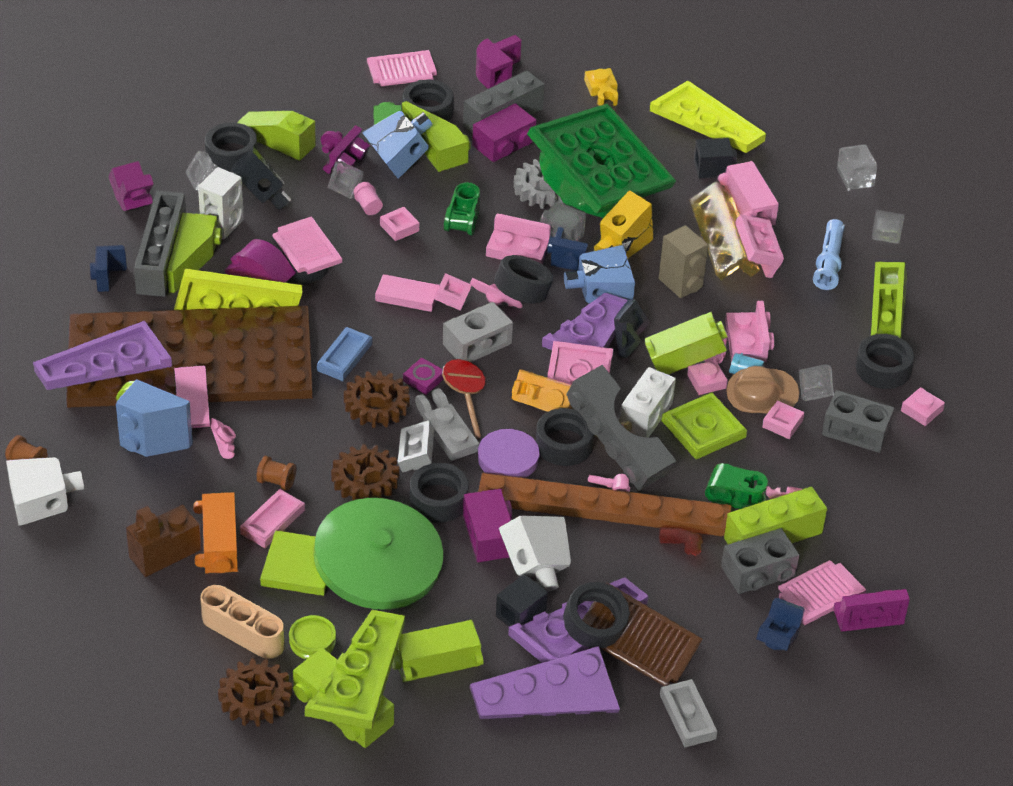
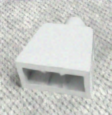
M55 457L6 461L19 526L65 512L68 509L66 493L84 490L81 471L62 474L59 459Z
M518 516L501 526L499 530L516 573L519 576L525 574L527 577H536L537 582L547 592L557 589L559 585L556 573L569 567L571 563L564 517Z

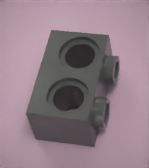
M836 390L825 414L822 435L880 453L891 427L894 407Z
M782 528L725 545L721 568L737 593L741 594L750 590H758L763 586L778 581H786L796 576L799 554Z

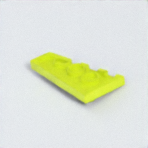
M689 81L650 102L649 111L710 138H729L731 147L747 153L765 142V132Z
M185 269L174 310L298 306L302 296V285Z

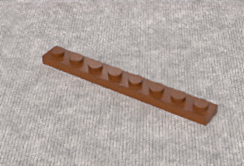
M482 473L478 492L501 489L504 500L510 501L512 509L716 536L725 535L727 514L731 512V505L487 473Z

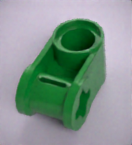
M465 182L456 186L450 206H448L445 214L444 231L449 232L451 229L465 231L468 235L473 236L480 204V189L477 185Z
M724 463L717 464L706 487L705 496L712 503L726 504L742 509L766 501L764 491L767 489L768 480L763 473L758 471H750ZM754 480H757V485L754 488ZM751 495H752V500H751V504H750V503H749V498H750Z

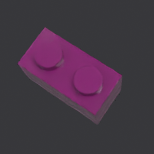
M515 103L473 124L472 146L489 160L495 162L533 142L527 133L530 127L536 126V119Z
M501 489L464 494L463 517L476 561L483 562L509 558L510 556L499 528L512 519L510 501L504 500Z

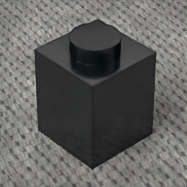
M729 138L696 140L694 164L698 179L718 178L720 174L726 173L727 166L737 163V153L735 149L731 148Z
M523 574L497 594L495 616L509 627L520 623L522 626L533 621V616L546 612L548 592L540 583L532 581Z

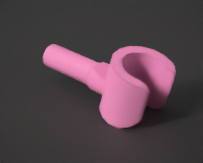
M618 474L614 479L589 475L588 482L604 485L612 488V490L630 492L629 478L625 474Z

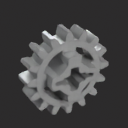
M536 159L533 160L532 165L525 162L523 163V169L517 168L513 187H515V195H520V201L529 200V206L532 207L537 203L542 209L545 207V204H549L552 208H555L556 202L564 204L561 197L544 181L540 163Z

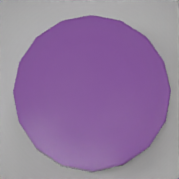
M499 429L485 436L478 447V463L484 473L526 478L536 470L540 455L538 444L533 437L523 431Z

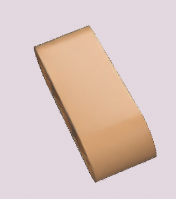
M221 585L208 586L202 591L200 598L202 620L207 627L262 658L272 659L282 654L284 651V625L279 617Z

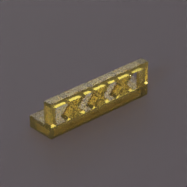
M715 181L690 199L700 232L708 244L707 251L715 274L722 280L740 267L752 277L760 270L758 264L749 261L735 224L739 213L733 197ZM711 197L707 209H701L700 204ZM712 216L718 217L714 228H708ZM719 235L725 236L721 246L715 247ZM726 254L732 255L733 260L722 267Z

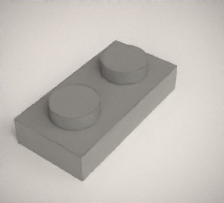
M430 420L401 429L398 464L402 472L412 469L418 470L422 466L432 463L434 428Z
M692 679L661 687L660 697L684 748L716 740L717 729Z

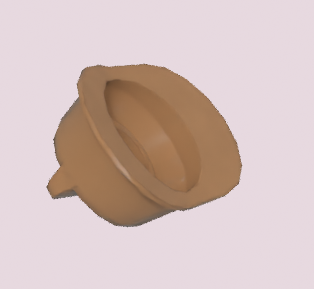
M751 366L736 372L728 381L726 389L728 400L733 407L747 413L768 414L777 400L794 407L799 398L798 384L791 375L785 371L762 366Z

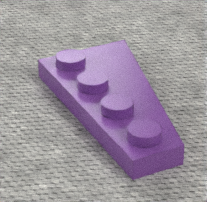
M599 646L470 684V690L480 719L524 717V715L555 716L556 714L563 713L590 714V712L605 711L606 713H617L620 710Z

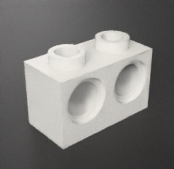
M217 167L198 186L200 214L217 216V226L222 228V239H225L244 220L242 177Z
M648 367L621 404L620 424L632 434L649 438L661 421L662 413L667 412L673 404L676 378Z

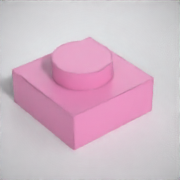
M405 207L380 216V226L394 241L419 232V222Z
M445 273L434 299L461 311L472 285Z
M716 360L688 366L687 375L698 395L726 389L727 378Z
M920 387L902 403L901 411L926 426L943 411L945 402Z
M777 400L763 419L762 427L790 439L803 422L805 412Z

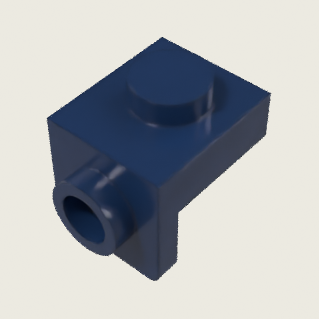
M558 227L555 237L550 236L547 253H551V266L578 271L579 256L588 253V243L564 239V228Z
M123 245L96 246L95 262L90 263L91 280H96L97 291H109V271L127 270L126 250Z
M775 598L767 619L759 628L756 640L764 642L771 649L787 651L798 636L805 609L785 600Z

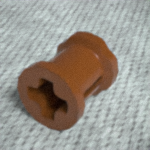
M17 435L9 442L5 457L7 460L47 458L48 454L46 448L42 446L35 447L27 443L25 437Z
M265 455L257 469V482L277 484L281 486V489L288 491L296 477V464L288 463L285 465L272 461L270 456Z

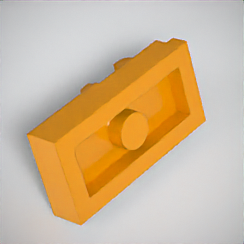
M519 370L512 389L511 399L548 412L559 408H572L566 396L571 385L525 370Z

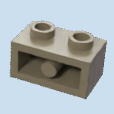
M686 225L663 236L659 280L679 298L695 293L703 287L708 244L705 240Z

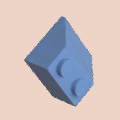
M136 379L116 402L120 446L128 451L148 457L188 449L193 445L190 401Z

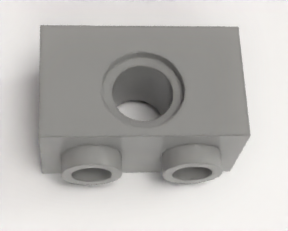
M491 302L443 323V345L456 359L472 362L512 344L513 322L494 302Z

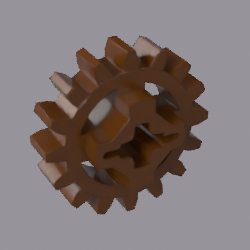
M378 370L374 376L367 371L365 378L356 375L355 383L348 382L347 390L344 391L345 412H350V419L352 420L360 418V425L362 426L367 422H371L372 428H376L377 423H382L385 427H388L389 420L398 423L399 415H407V408L410 407L409 387L403 386L402 378L393 380V373L382 376L381 370Z
M362 444L361 450H356L351 446L349 447V454L341 451L339 453V460H333L331 482H334L335 491L341 490V497L343 499L349 495L352 496V501L359 498H381L382 494L390 497L392 495V488L397 489L399 466H397L396 457L389 458L388 450L381 453L378 452L377 445L371 450L367 449L366 444Z
M254 658L250 659L247 666L239 661L237 662L236 671L228 668L226 670V678H220L218 699L221 702L222 712H229L231 721L236 720L238 717L242 718L243 726H246L249 720H254L256 727H260L261 720L266 719L270 724L274 723L273 715L276 714L283 717L285 715L284 707H290L292 683L289 682V674L287 672L281 673L279 664L274 665L272 668L268 667L267 659H264L261 665L256 664Z

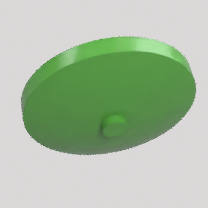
M364 498L347 502L331 511L325 517L316 534L313 556L320 577L335 594L358 606L384 610L401 608L415 603L434 587L439 578L443 563V547L434 526L415 509L394 500Z

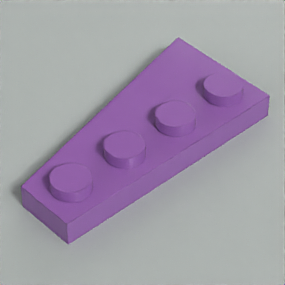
M142 321L33 362L35 373L45 388L51 390L172 367V360L147 323Z
M625 577L610 583L641 603L647 604L648 595ZM585 601L578 606L577 612L581 619H583L594 601ZM567 602L562 604L561 609L552 613L542 612L533 616V621L522 626L520 623L509 627L508 635L541 663L589 648L580 645L571 638L564 626L563 614Z

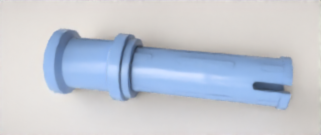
M837 219L830 220L827 223L823 251L816 259L817 270L813 275V283L822 290L835 288L839 281L837 272L841 269L842 264L839 253L845 226L842 221Z

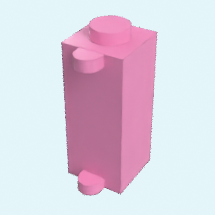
M753 161L727 166L726 173L720 174L718 181L721 185H724L739 213L770 220L771 225H776L779 203Z

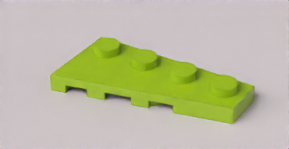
M371 610L352 638L348 650L340 655L336 661V667L329 677H325L319 686V692L313 700L310 699L305 706V716L372 729L405 625V616Z

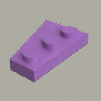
M608 293L602 294L581 310V314L572 321L566 320L562 323L560 330L553 335L549 333L542 338V347L552 350L553 341L608 348L616 335L614 318L628 300Z

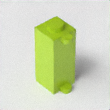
M709 312L645 338V344L656 370L668 375L726 352L727 349L723 339L728 338L722 321L716 323L712 312Z
M467 620L401 634L392 663L393 669H399L402 681L406 682L483 665L481 643L473 621Z

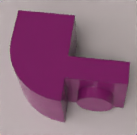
M516 35L497 43H492L487 38L478 45L476 50V77L487 89L512 78V65L521 60L522 40Z
M139 161L111 169L108 177L115 197L123 211L153 204L150 191L154 183L150 174H143Z
M253 239L240 252L236 253L231 258L232 263L224 270L227 275L241 277L248 275L250 278L286 283L296 273L279 249L269 242L260 239Z

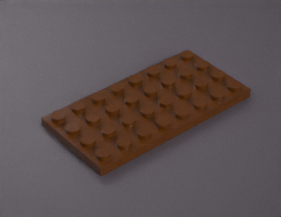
M308 306L70 314L68 349L145 321L170 355L172 367L67 386V408L116 406L118 392L125 383L135 381L136 379L176 395L174 368L205 366L208 402L313 398Z

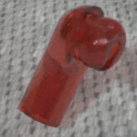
M660 527L659 543L685 544L684 551L686 554L698 555L701 553L703 540L700 535L685 528Z

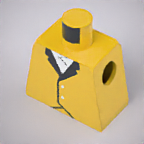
M628 191L602 219L600 223L601 241L594 246V251L623 245L628 259L653 240L652 204L632 191Z

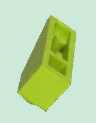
M407 101L402 102V112L410 122L422 112L432 122L433 126L422 133L421 136L428 144V150L424 154L438 172L468 163V151L471 149V145L467 135H463L456 125Z
M294 111L248 112L237 122L252 128L257 135V142L299 161L316 146L315 120Z
M182 213L167 270L169 293H175L180 288L185 269L199 270L214 256L216 245H221L222 228L217 226L216 215Z
M875 262L871 336L875 334H890L899 338L902 337L907 282L905 262Z

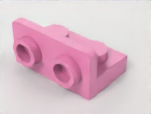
M496 214L494 231L486 247V256L502 260L505 256L517 255L543 264L547 255L551 226L508 215Z
M740 214L735 224L749 261L761 264L765 277L772 278L777 269L781 267L784 257L770 220Z
M757 301L755 312L726 313L725 324L731 362L735 353H743L745 356L767 362L768 351L774 348L773 332H768V329H770V312H765L764 302Z

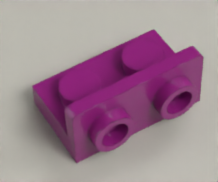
M906 589L843 596L841 602H835L833 610L841 632L901 625L905 622L910 598Z

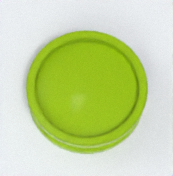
M317 615L304 616L296 620L290 628V648L297 656L303 659H308L321 648L331 653L336 644L335 627L324 617Z

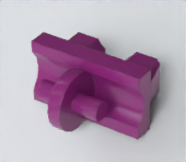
M355 125L343 139V135L339 131H326L321 136L322 151L324 153L330 152V160L322 170L330 174L335 168L347 176L356 163V160L349 156L348 153L359 160L366 155L370 145L359 137L362 131L360 127Z

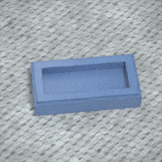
M346 327L318 361L317 371L344 381L371 347L372 337Z

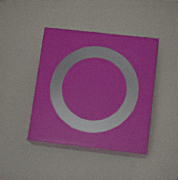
M422 357L403 373V382L425 395L444 380L442 369Z

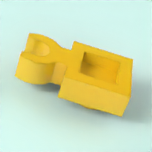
M611 68L585 71V83L591 96L598 95L597 104L599 106L604 105V100H611L613 105L616 106L618 104V84Z

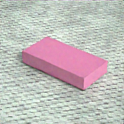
M383 274L375 293V301L432 312L436 302L434 297L439 285Z
M205 366L174 368L176 396L190 401L192 428L210 427Z
M279 489L240 526V534L266 548L272 542L275 530L284 531L305 511V503Z

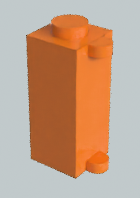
M234 492L202 494V500L196 501L193 504L194 512L203 514L204 554L195 556V565L197 567H205V573L238 572Z

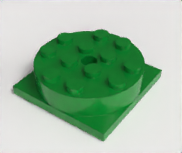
M608 104L530 127L527 133L541 150L539 163L544 181L561 197L564 204L594 216L604 218L628 191H632L641 198L672 188L676 182L673 176Z

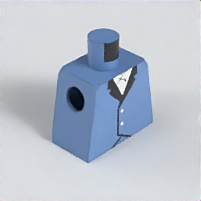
M398 111L365 130L363 134L394 175L399 178L428 150V144L421 134L432 127L433 124L424 112L410 122L402 111Z
M623 245L584 253L579 256L578 271L564 272L565 288H582L584 299L587 303L593 302L604 293L626 300H633L635 281Z

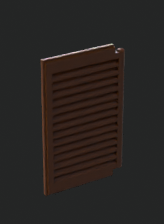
M616 588L628 602L630 615L622 636L615 644L601 649L663 686L670 685V682L677 683L703 639ZM594 601L582 621L596 629H608L614 625L615 617L608 607Z

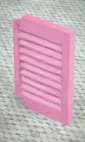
M429 50L367 58L373 82L380 83L381 87L413 83L418 80H433V76L437 75Z
M312 217L278 227V232L272 235L298 273L306 271L307 274H311L342 263V257Z
M831 560L778 586L781 592L779 593V599L805 609L802 619L804 626L834 611V603L841 602L843 596L866 594V589L841 563L835 565Z

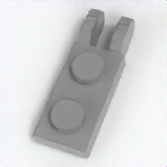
M438 388L432 391L433 401L438 408L435 410L431 409L429 401L423 394L415 397L417 409L424 418V422L430 420L434 428L435 439L451 461L478 452L479 442L452 404L448 403L447 397L441 389Z

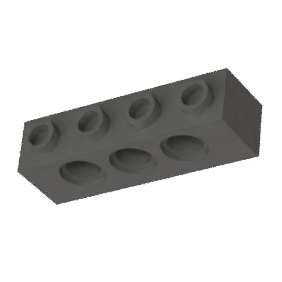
M156 190L134 266L136 294L166 296L168 288L167 270L182 213H186L185 193Z

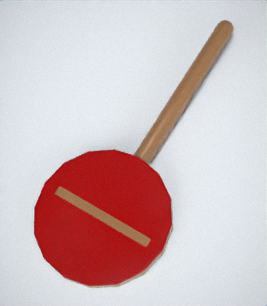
M461 359L451 360L443 367L442 376L452 389L465 395L474 435L479 439L481 434L471 394H477L485 386V376L476 365L469 361Z

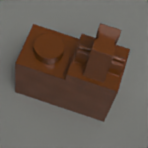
M183 504L159 516L152 513L149 506L143 507L136 511V523L126 527L129 558L145 577L201 550L200 525Z

